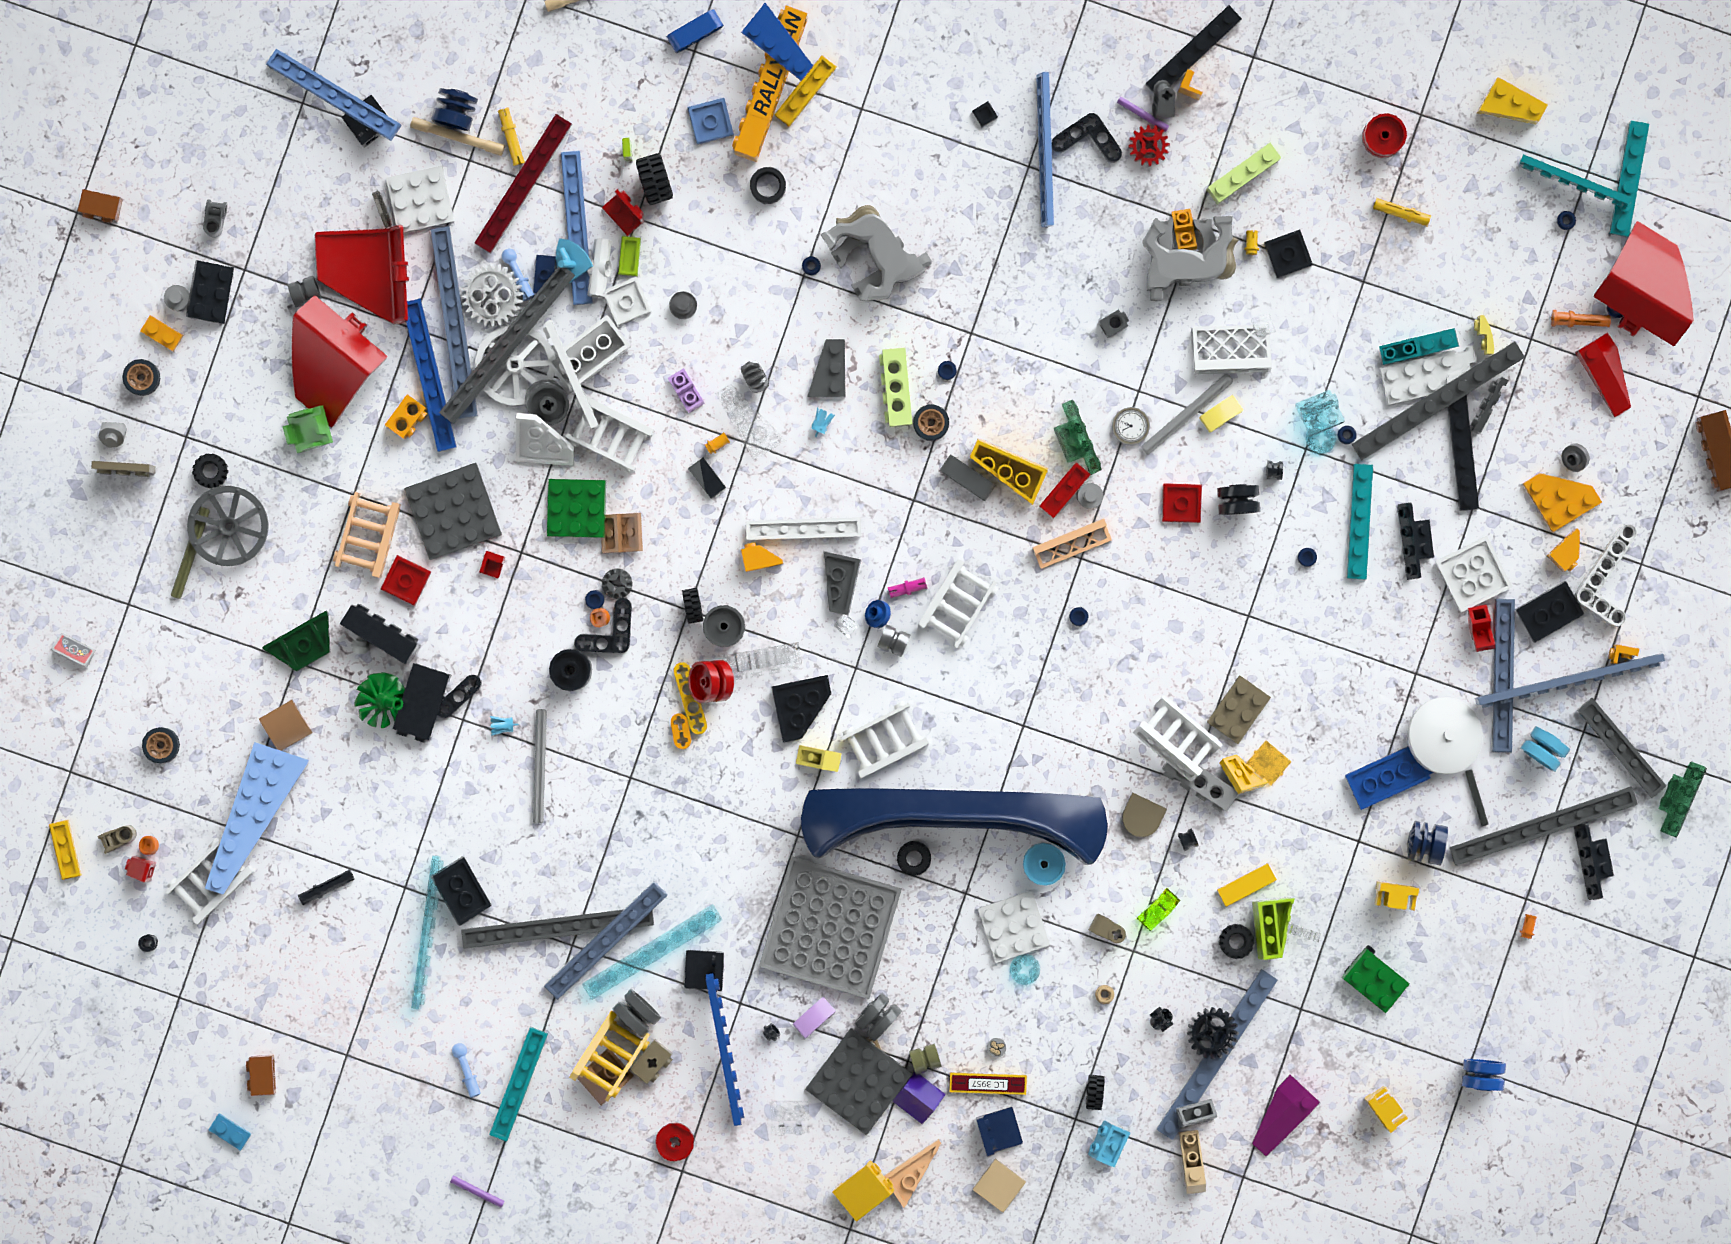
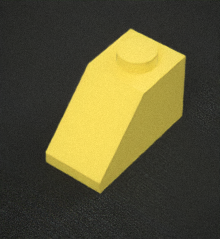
M799 745L796 764L838 772L842 753Z

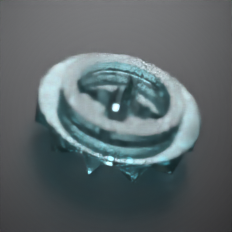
M1317 423L1307 431L1306 443L1315 453H1327L1336 444V432L1328 424ZM1323 430L1324 437L1329 438V440H1324L1320 447L1319 440L1313 437L1319 436Z
M1029 954L1015 957L1010 965L1011 977L1019 984H1032L1040 975L1038 960ZM1021 962L1025 964L1026 967L1033 965L1031 969L1028 970L1030 977H1028L1025 973L1017 974L1022 969Z

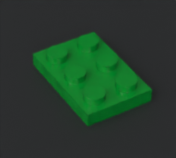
M1367 948L1361 952L1341 977L1384 1013L1389 1011L1410 984Z

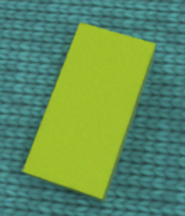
M629 137L623 138L622 150L624 160L633 161L631 140Z
M622 236L618 275L638 277L641 238Z

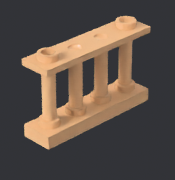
M355 492L349 499L348 506H351L339 551H335L333 561L336 562L335 566L341 567L342 562L370 569L373 572L372 576L381 578L401 504L395 502L388 506L359 499L361 493ZM357 506L384 513L385 516H388L386 524L383 523L381 525L355 518ZM352 525L380 532L383 535L381 542L374 543L349 536ZM347 543L374 550L378 554L376 561L370 562L345 555Z

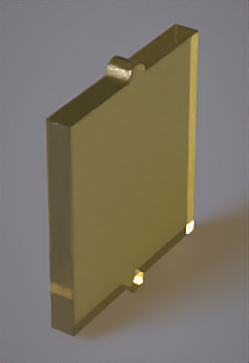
M1265 740L1258 750H1254L1253 756L1246 764L1250 765L1256 774L1262 779L1265 778L1268 784L1272 786L1278 777L1283 775V771L1291 761Z

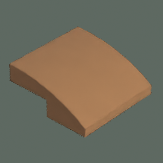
M641 513L605 515V538H601L602 553L643 551Z
M293 700L259 718L277 750L280 751L313 733Z

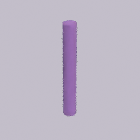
M1120 96L1118 99V104L1154 126L1156 125L1157 128L1163 129L1164 132L1169 128V125L1159 119H1155L1153 115Z
M454 1175L450 1183L502 1208L505 1202Z

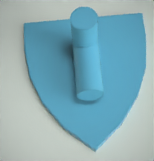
M559 238L556 249L557 268L558 266L560 268H567L575 275L570 281L571 283L592 268L593 264L586 252L578 244Z

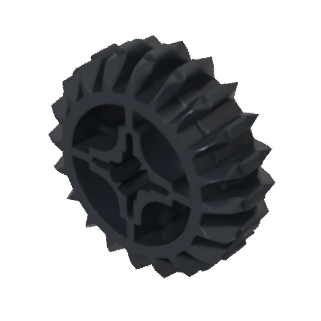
M1211 1007L1210 1012L1205 1008L1203 1009L1204 1014L1197 1012L1199 1018L1192 1017L1191 1020L1195 1023L1194 1025H1188L1192 1029V1031L1187 1032V1035L1192 1036L1188 1042L1194 1043L1191 1048L1197 1050L1196 1053L1198 1055L1203 1054V1057L1206 1059L1209 1055L1211 1059H1215L1216 1054L1219 1058H1222V1052L1228 1055V1048L1234 1049L1232 1042H1238V1039L1234 1038V1035H1239V1032L1234 1030L1238 1027V1024L1233 1023L1235 1018L1229 1017L1230 1013L1227 1011L1223 1013L1221 1008H1218L1216 1011L1214 1007ZM1212 1019H1221L1225 1026H1216ZM1205 1023V1029L1200 1032L1201 1027ZM1226 1034L1224 1041L1221 1043V1037ZM1210 1040L1214 1048L1204 1047L1201 1041Z

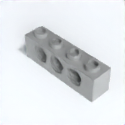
M1166 762L1162 767V770L1165 771L1163 775L1172 781L1176 778L1181 782L1179 785L1187 791L1193 789L1197 792L1195 796L1204 802L1208 799L1213 803L1212 807L1219 812L1222 810L1228 811L1238 795L1234 788L1199 765L1198 767L1203 771L1198 777L1204 779V785L1197 788L1194 781L1190 782L1185 777L1179 776L1178 771ZM1214 787L1220 789L1221 793L1218 798H1213L1210 795V791Z

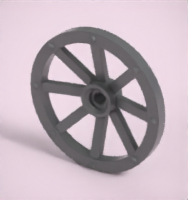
M220 486L202 494L193 504L187 521L188 536L195 551L208 562L220 566H237L254 558L263 548L269 530L268 516L259 499L249 491L235 486ZM234 493L228 517L215 495ZM242 495L251 501L255 508L234 519L239 498ZM208 499H210L219 514L220 521L197 514L201 506ZM259 513L261 532L239 526L240 523ZM195 520L218 526L219 529L197 539ZM228 523L232 524V528L230 530H227V528L225 527V525ZM237 532L259 538L255 546L248 553H246L239 540ZM223 534L216 557L210 555L202 548L201 544ZM229 536L232 537L241 557L229 560L222 559Z

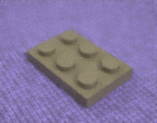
M92 461L91 469L97 470L96 473L111 475L112 471H116V474L131 476V472H133L136 476L150 477V474H155L156 466L150 464Z
M1239 675L1207 720V723L1239 744L1271 697Z

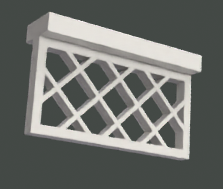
M1269 324L1192 328L1194 375L1271 372ZM1238 330H1243L1248 335L1242 342L1234 336ZM1256 330H1265L1266 337L1261 342L1253 335ZM1218 331H1224L1229 335L1223 343L1215 337ZM1197 332H1205L1210 337L1202 343L1197 339ZM1250 337L1258 344L1252 351L1244 345ZM1230 338L1239 344L1233 352L1225 346ZM1211 339L1220 345L1214 352L1205 346ZM1261 346L1266 351L1267 358H1258L1254 352ZM1240 347L1249 353L1245 359H1240L1235 355ZM1202 348L1211 355L1207 360H1198V353ZM1223 348L1230 355L1226 359H1220L1215 354Z

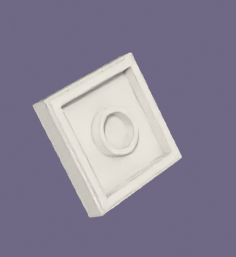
M637 276L606 289L604 298L617 327L652 312Z

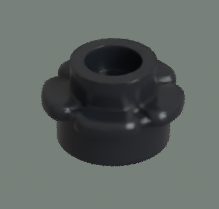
M772 1023L764 1026L765 1031L763 1035L769 1041H776L777 1037L780 1036L778 1028Z

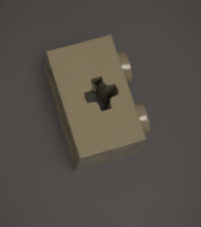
M654 1039L629 1070L646 1084L650 1081L654 1083L660 1075L658 1071L661 1067L666 1068L673 1060L670 1058L673 1053L658 1040ZM655 1058L657 1060L656 1065L658 1066L653 1065L650 1067L648 1059L653 1060Z

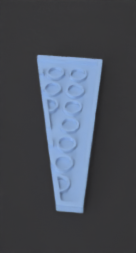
M254 742L205 889L220 894L225 893L309 760Z

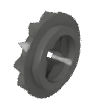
M612 569L602 579L603 591L610 598H624L632 589V578L623 569ZM620 576V583L625 585V587H618L614 592V585L609 581H616Z

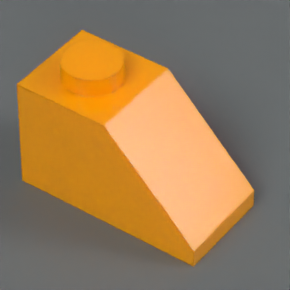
M1578 528L1570 532L1547 554L1562 572L1566 570L1570 572L1577 566L1576 561L1579 559L1580 531Z
M755 543L745 544V548L741 549L746 572L784 564L781 558L760 545L756 546Z

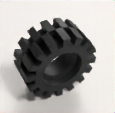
M206 453L194 461L192 475H194V479L199 485L206 488H216L227 479V474L229 473V470H227L228 465L220 456ZM209 463L216 465L218 470L217 475L213 478H207L203 473L205 465Z
M698 588L682 590L688 624L702 622L703 613Z
M909 841L903 844L897 853L898 866L908 875H921L930 867V850L919 841ZM911 851L919 852L922 856L920 864L916 866L910 865L906 859L908 853Z
M1241 924L1227 926L1219 936L1220 948L1230 958L1242 959L1253 950L1254 936L1247 927ZM1234 934H1240L1244 938V944L1239 949H1234L1229 944V939Z
M1088 1076L1086 1109L1102 1110L1105 1076Z

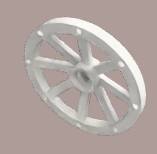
M509 326L493 331L483 340L476 354L475 368L482 361L488 346L492 348L495 345L493 341L503 335ZM531 329L528 335L535 339L519 356H517L516 347L511 356L499 368L506 369L503 375L492 388L488 384L483 388L497 402L511 406L525 405V397L520 398L518 374H521L533 384L537 380L525 371L524 368L549 366L546 362L547 360L523 361L539 343L545 349L548 359L554 355L548 341L534 329ZM512 362H518V368H512ZM549 366L545 380L553 381L555 373ZM511 374L513 376L514 399L506 398L496 393Z

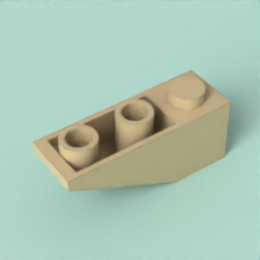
M1198 1130L1179 1132L1186 1193L1206 1192V1179Z

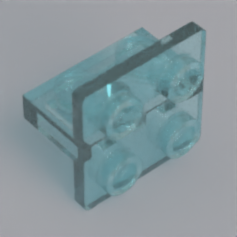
M1331 390L1295 404L1309 436L1345 422L1339 409L1338 398L1335 393L1332 394Z

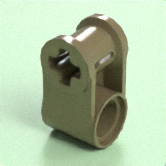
M126 825L105 832L97 837L101 839L105 848L104 853L106 854L135 840L137 832L133 826ZM124 829L129 830V839L123 837L122 832Z
M1099 913L1096 914L1088 929L1092 933L1106 938L1113 943H1121L1126 937V931L1122 926ZM1118 929L1121 930V935L1123 936L1114 939L1112 932Z

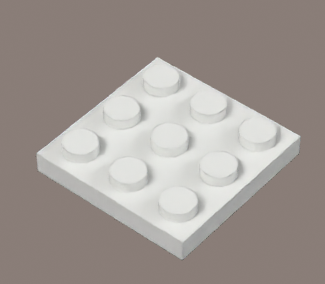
M442 165L386 177L396 225H403V233L455 222Z
M1488 536L1435 561L1460 613L1513 587Z
M1032 890L978 908L995 963L1050 945Z

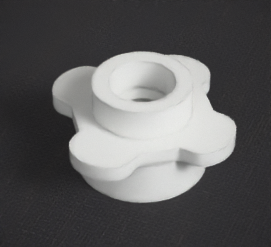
M356 639L352 641L350 646L353 652L366 654L371 644L367 643L364 639Z

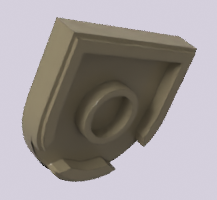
M1132 792L1123 811V824L1127 831L1134 836H1149L1160 826L1167 808Z

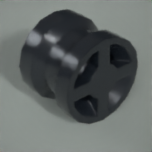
M1267 461L1266 479L1276 478L1277 480H1282L1283 461L1277 463Z
M1192 828L1188 829L1186 833L1177 834L1184 851H1187L1192 846H1199Z

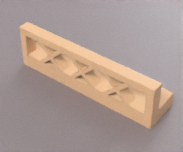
M1105 519L1032 547L1040 569L1111 541ZM1103 528L1106 539L1101 541L1093 539L1095 530ZM1092 532L1090 537L1085 535ZM1080 536L1089 539L1084 548L1075 546V542ZM1074 539L1073 544L1068 543V541ZM1091 540L1096 542L1094 544L1089 545ZM1063 543L1071 546L1069 553L1066 555L1057 553L1059 545ZM1073 547L1076 548V549H1079V550H1076V551L1072 552ZM1043 551L1053 553L1051 561L1043 564L1039 553Z

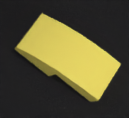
M1479 315L1474 320V331H1477V336H1485V339L1481 340V350H1484V355H1493L1494 341L1491 328L1485 316Z
M1231 395L1205 412L1199 419L1209 433L1242 413L1243 408L1236 398Z

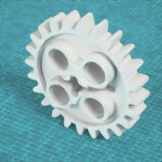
M489 264L488 269L486 265H482L481 270L475 268V274H468L471 280L464 281L468 287H462L466 294L461 297L467 298L463 305L469 306L466 312L472 311L471 318L478 317L477 323H481L484 320V326L489 325L490 322L492 326H496L497 322L499 325H503L504 320L510 322L509 315L516 317L514 310H520L517 303H523L521 299H518L519 296L524 295V293L518 292V289L522 287V285H516L519 278L513 279L514 272L507 274L508 268L504 267L501 270L500 264L496 265L495 269L493 264ZM490 277L495 279L493 287L488 282ZM501 282H503L504 285H503L501 288L498 289V287L500 286ZM478 290L481 291L483 295L481 301L478 300L476 297V293ZM503 290H507L509 293L507 300L502 296ZM496 291V292L493 294L494 298H493V299H489V298L492 296V294H491L490 292ZM487 301L484 308H482L481 305ZM491 304L496 306L495 314L490 311Z

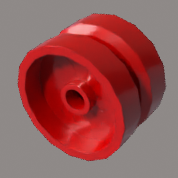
M1389 113L1373 117L1364 127L1362 133V142L1366 151L1378 158H1389L1395 155L1403 147L1407 138V131L1403 121L1396 115ZM1383 132L1387 134V138L1382 137Z
M724 660L695 662L689 671L688 677L690 693L698 703L727 701L734 689V675L728 662Z

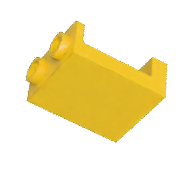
M870 1160L846 1181L837 1185L832 1193L857 1222L893 1193L894 1188L892 1182L882 1175L880 1167Z

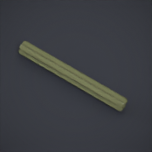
M201 507L198 511V515L208 517L210 510ZM195 520V533L197 539L202 537L206 523ZM190 539L171 592V596L177 599L182 597L196 555Z

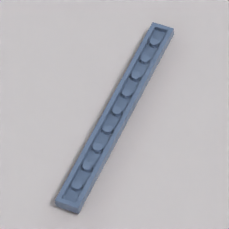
M450 226L430 230L453 385L456 392L472 371ZM476 398L459 419L478 416Z
M1663 653L1479 696L1474 699L1476 705H1482V708L1494 706L1493 702L1500 701L1501 704L1511 702L1512 697L1519 696V699L1531 697L1530 693L1537 692L1540 695L1548 693L1549 689L1556 687V690L1568 688L1567 684L1574 683L1575 686L1586 684L1587 679L1593 678V681L1605 679L1604 675L1608 674L1615 677L1623 675V671L1629 669L1630 673L1642 670L1641 667L1646 665L1649 668L1660 666V662L1665 661Z
M1263 969L1260 970L1231 1014L1235 1018L1233 1023L1238 1024V1027L1234 1029L1239 1032V1035H1234V1038L1238 1040L1278 981V979ZM1226 1034L1221 1037V1043L1224 1041ZM1222 1052V1058H1219L1217 1054L1215 1059H1211L1210 1055L1207 1059L1202 1058L1156 1130L1171 1140L1175 1138L1180 1130L1176 1109L1198 1103L1228 1055Z

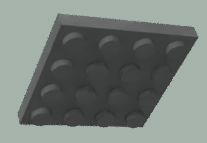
M476 462L404 488L429 560L502 535Z
M850 1028L805 1090L867 1135L913 1073L853 1028Z

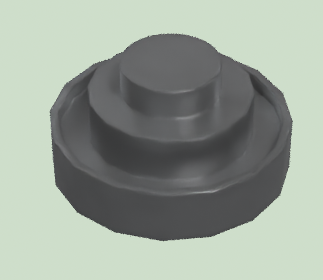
M680 291L671 297L669 308L676 318L686 320L695 314L697 301L691 293Z
M1572 443L1562 451V462L1568 470L1579 472L1588 466L1590 456L1583 445Z

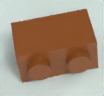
M82 189L78 212L83 214L82 217L93 220L95 216L101 218L102 222L112 224L113 221L119 220L123 199Z
M274 1055L250 1056L249 1061H246V1071L250 1073V1080H247V1091H251V1096L274 1095L276 1093Z

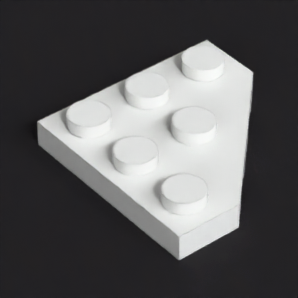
M517 413L516 461L573 466L574 446L537 415Z

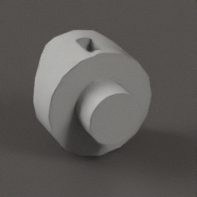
M172 285L164 293V302L171 310L176 312L184 311L187 309L190 293L183 286Z
M102 422L99 440L110 448L122 445L126 435V425L124 423Z
M1084 484L1078 490L1077 500L1084 508L1094 509L1102 503L1103 491L1097 484Z

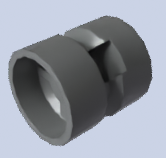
M314 276L304 278L302 283L296 281L288 284V290L296 308L303 306L313 296L321 299Z

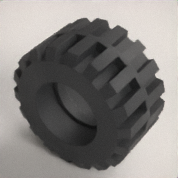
M656 153L636 159L637 171L648 204L651 206L673 199V192L662 156Z

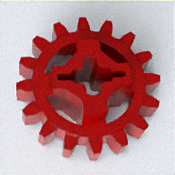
M1147 124L1145 130L1140 126L1139 133L1137 131L1133 132L1135 138L1130 137L1129 140L1133 144L1128 145V148L1133 149L1130 156H1136L1135 162L1141 160V166L1147 162L1148 167H1151L1152 162L1158 165V159L1165 160L1163 154L1169 153L1165 147H1169L1170 143H1165L1168 136H1162L1163 129L1158 132L1156 125L1153 129H1150V125ZM1151 133L1154 135L1152 137H1146L1143 134ZM1159 140L1161 141V144H1162V149H1161V151H1160V149L1157 147V142H1158ZM1137 141L1141 144V149L1139 152L1136 148ZM1152 142V143H1153V145H1152V148H1153V149L1149 148V149L1147 150V149L1145 148L1146 143ZM1148 154H1152V155L1155 156V157H1153V158H1145L1144 156H1145V155H1148Z

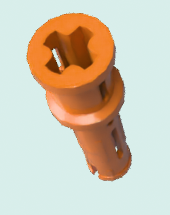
M1552 310L1551 314L1552 327L1556 325H1565L1568 328L1574 327V325L1610 327L1611 324L1610 315L1575 314L1571 310L1568 312Z

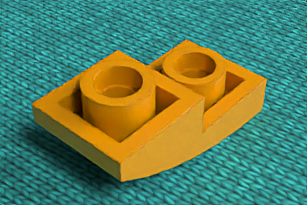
M1191 209L1172 211L1177 249H1197Z

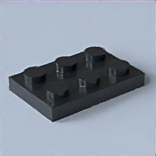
M195 260L186 317L225 324L234 267Z
M1566 581L1561 582L1515 609L1534 643L1584 615Z
M463 856L430 876L459 926L492 906Z

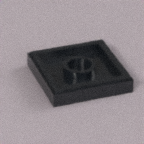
M1300 229L1264 242L1276 278L1313 266Z

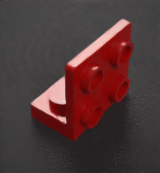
M617 189L614 191L616 195L602 209L628 237L645 222L643 219L644 214L637 205L633 207L630 204L632 200L624 190L620 192Z

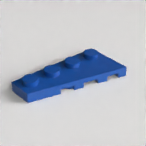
M765 2L741 33L802 81L813 68V64Z

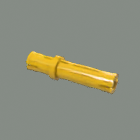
M507 107L504 111L500 109L497 112L501 120V130L505 134L513 166H518V164H524L525 161L516 135V125L513 124L510 109Z
M1377 197L1373 206L1374 210L1428 227L1431 215L1416 211L1415 208H1406Z

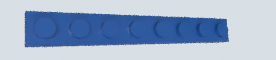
M421 298L407 301L408 321L406 323L437 451L441 452L457 448L451 422L439 413L445 406L446 400Z
M713 973L706 974V984L733 1124L738 1126L742 1125L741 1119L745 1117L743 1107H739L738 1100H741L739 1088L735 1089L734 1082L738 1081L736 1070L732 1071L731 1064L734 1063L733 1054L728 1052L727 1047L731 1044L729 1034H725L724 1027H727L725 1015L721 1016L720 1009H723L722 997L717 995V990H720L719 981L714 979Z

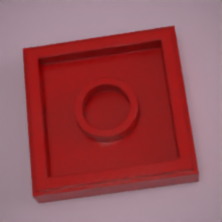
M1163 483L1162 522L1201 523L1202 484Z
M397 555L380 589L416 606L432 571Z

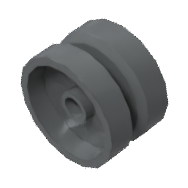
M540 380L528 388L525 395V406L529 414L537 415L549 426H553L566 417L569 410V400L564 389L557 382Z
M719 605L712 608L706 614L703 621V632L712 644L719 647H730L742 639L745 632V620L736 608L728 605ZM721 623H727L728 627L726 630L720 628Z
M630 989L624 995L625 1001L630 1007L624 1002H618L612 1009L627 1027L639 1036L644 1037L649 1032V1026L643 1019L655 1025L661 1019V1016L644 998L633 989Z
M881 993L874 1001L872 1000L854 1023L861 1030L866 1029L872 1023L873 1025L867 1031V1036L873 1041H876L902 1012L896 1004L891 1005L884 1011V1008L889 1003V998L884 993Z

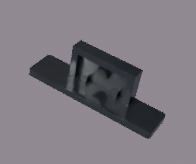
M1412 502L1398 504L1407 580L1420 579L1419 559L1434 558L1430 519L1414 521Z
M1588 823L1573 826L1588 900L1603 899L1600 879L1614 876L1607 838L1592 841Z

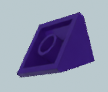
M914 1071L892 1102L923 1124L935 1111L946 1094L921 1074L916 1075Z

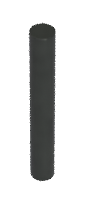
M1472 769L1467 770L1465 774L1481 827L1489 825Z

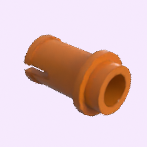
M1525 914L1520 937L1532 939V936H1535L1533 931L1537 919L1536 916Z

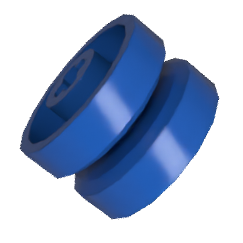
M1464 1059L1463 1069L1475 1074L1462 1076V1087L1481 1091L1504 1090L1505 1080L1493 1075L1505 1074L1506 1063L1483 1059Z

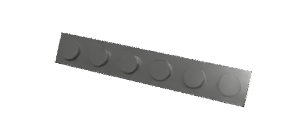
M1590 698L1577 709L1579 714L1650 798L1656 796L1667 786L1593 698Z

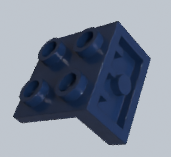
M1013 1107L976 1117L987 1156L994 1155V1152L1023 1144Z

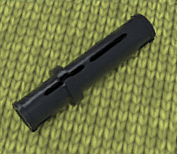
M348 869L298 894L299 900L304 906L354 881L355 878L351 870Z

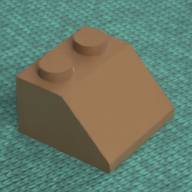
M608 1048L599 1055L621 1070H624L626 1067L614 1052ZM594 1061L587 1066V1070L613 1086L619 1078ZM629 1069L618 1085L619 1088H622L634 1077ZM578 1076L577 1079L602 1106L606 1102L605 1099L609 1092L584 1076Z

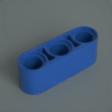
M712 9L671 32L666 37L675 53H679L718 31L724 25L715 9Z

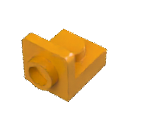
M1613 645V648L1609 650L1608 659H1611V664H1617L1619 653L1621 658L1632 659L1633 656H1638L1639 648Z

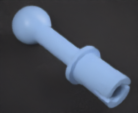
M506 249L502 252V260L509 264L515 278H519L516 285H522L519 291L524 293L522 295L523 301H528L535 296L528 283L529 279L523 277L516 263V252L513 249Z
M457 1043L452 1047V1054L459 1060L465 1076L462 1082H465L469 1096L473 1098L481 1094L476 1081L477 1075L472 1076L465 1056L467 1054L466 1046L462 1043Z

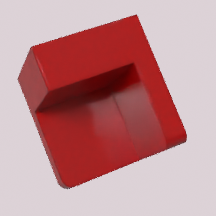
M486 551L479 573L499 578L506 557Z

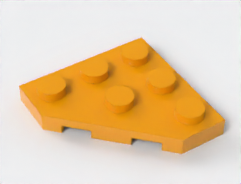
M1541 473L1522 483L1552 532L1602 503L1591 485Z

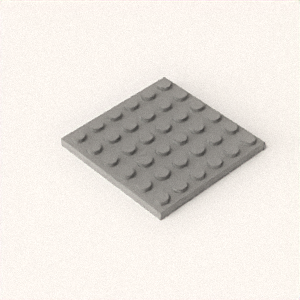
M791 856L759 967L870 999L902 888Z

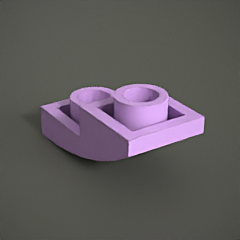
M684 368L668 377L688 413L705 404Z
M822 997L793 1023V1026L806 1039L836 1011Z

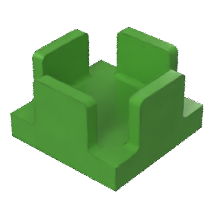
M323 406L303 409L288 414L287 420L289 425L283 426V431L287 444H294L297 453L333 443Z

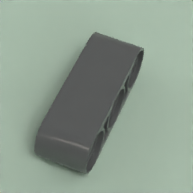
M951 454L940 468L942 473L983 501L987 500L996 486Z

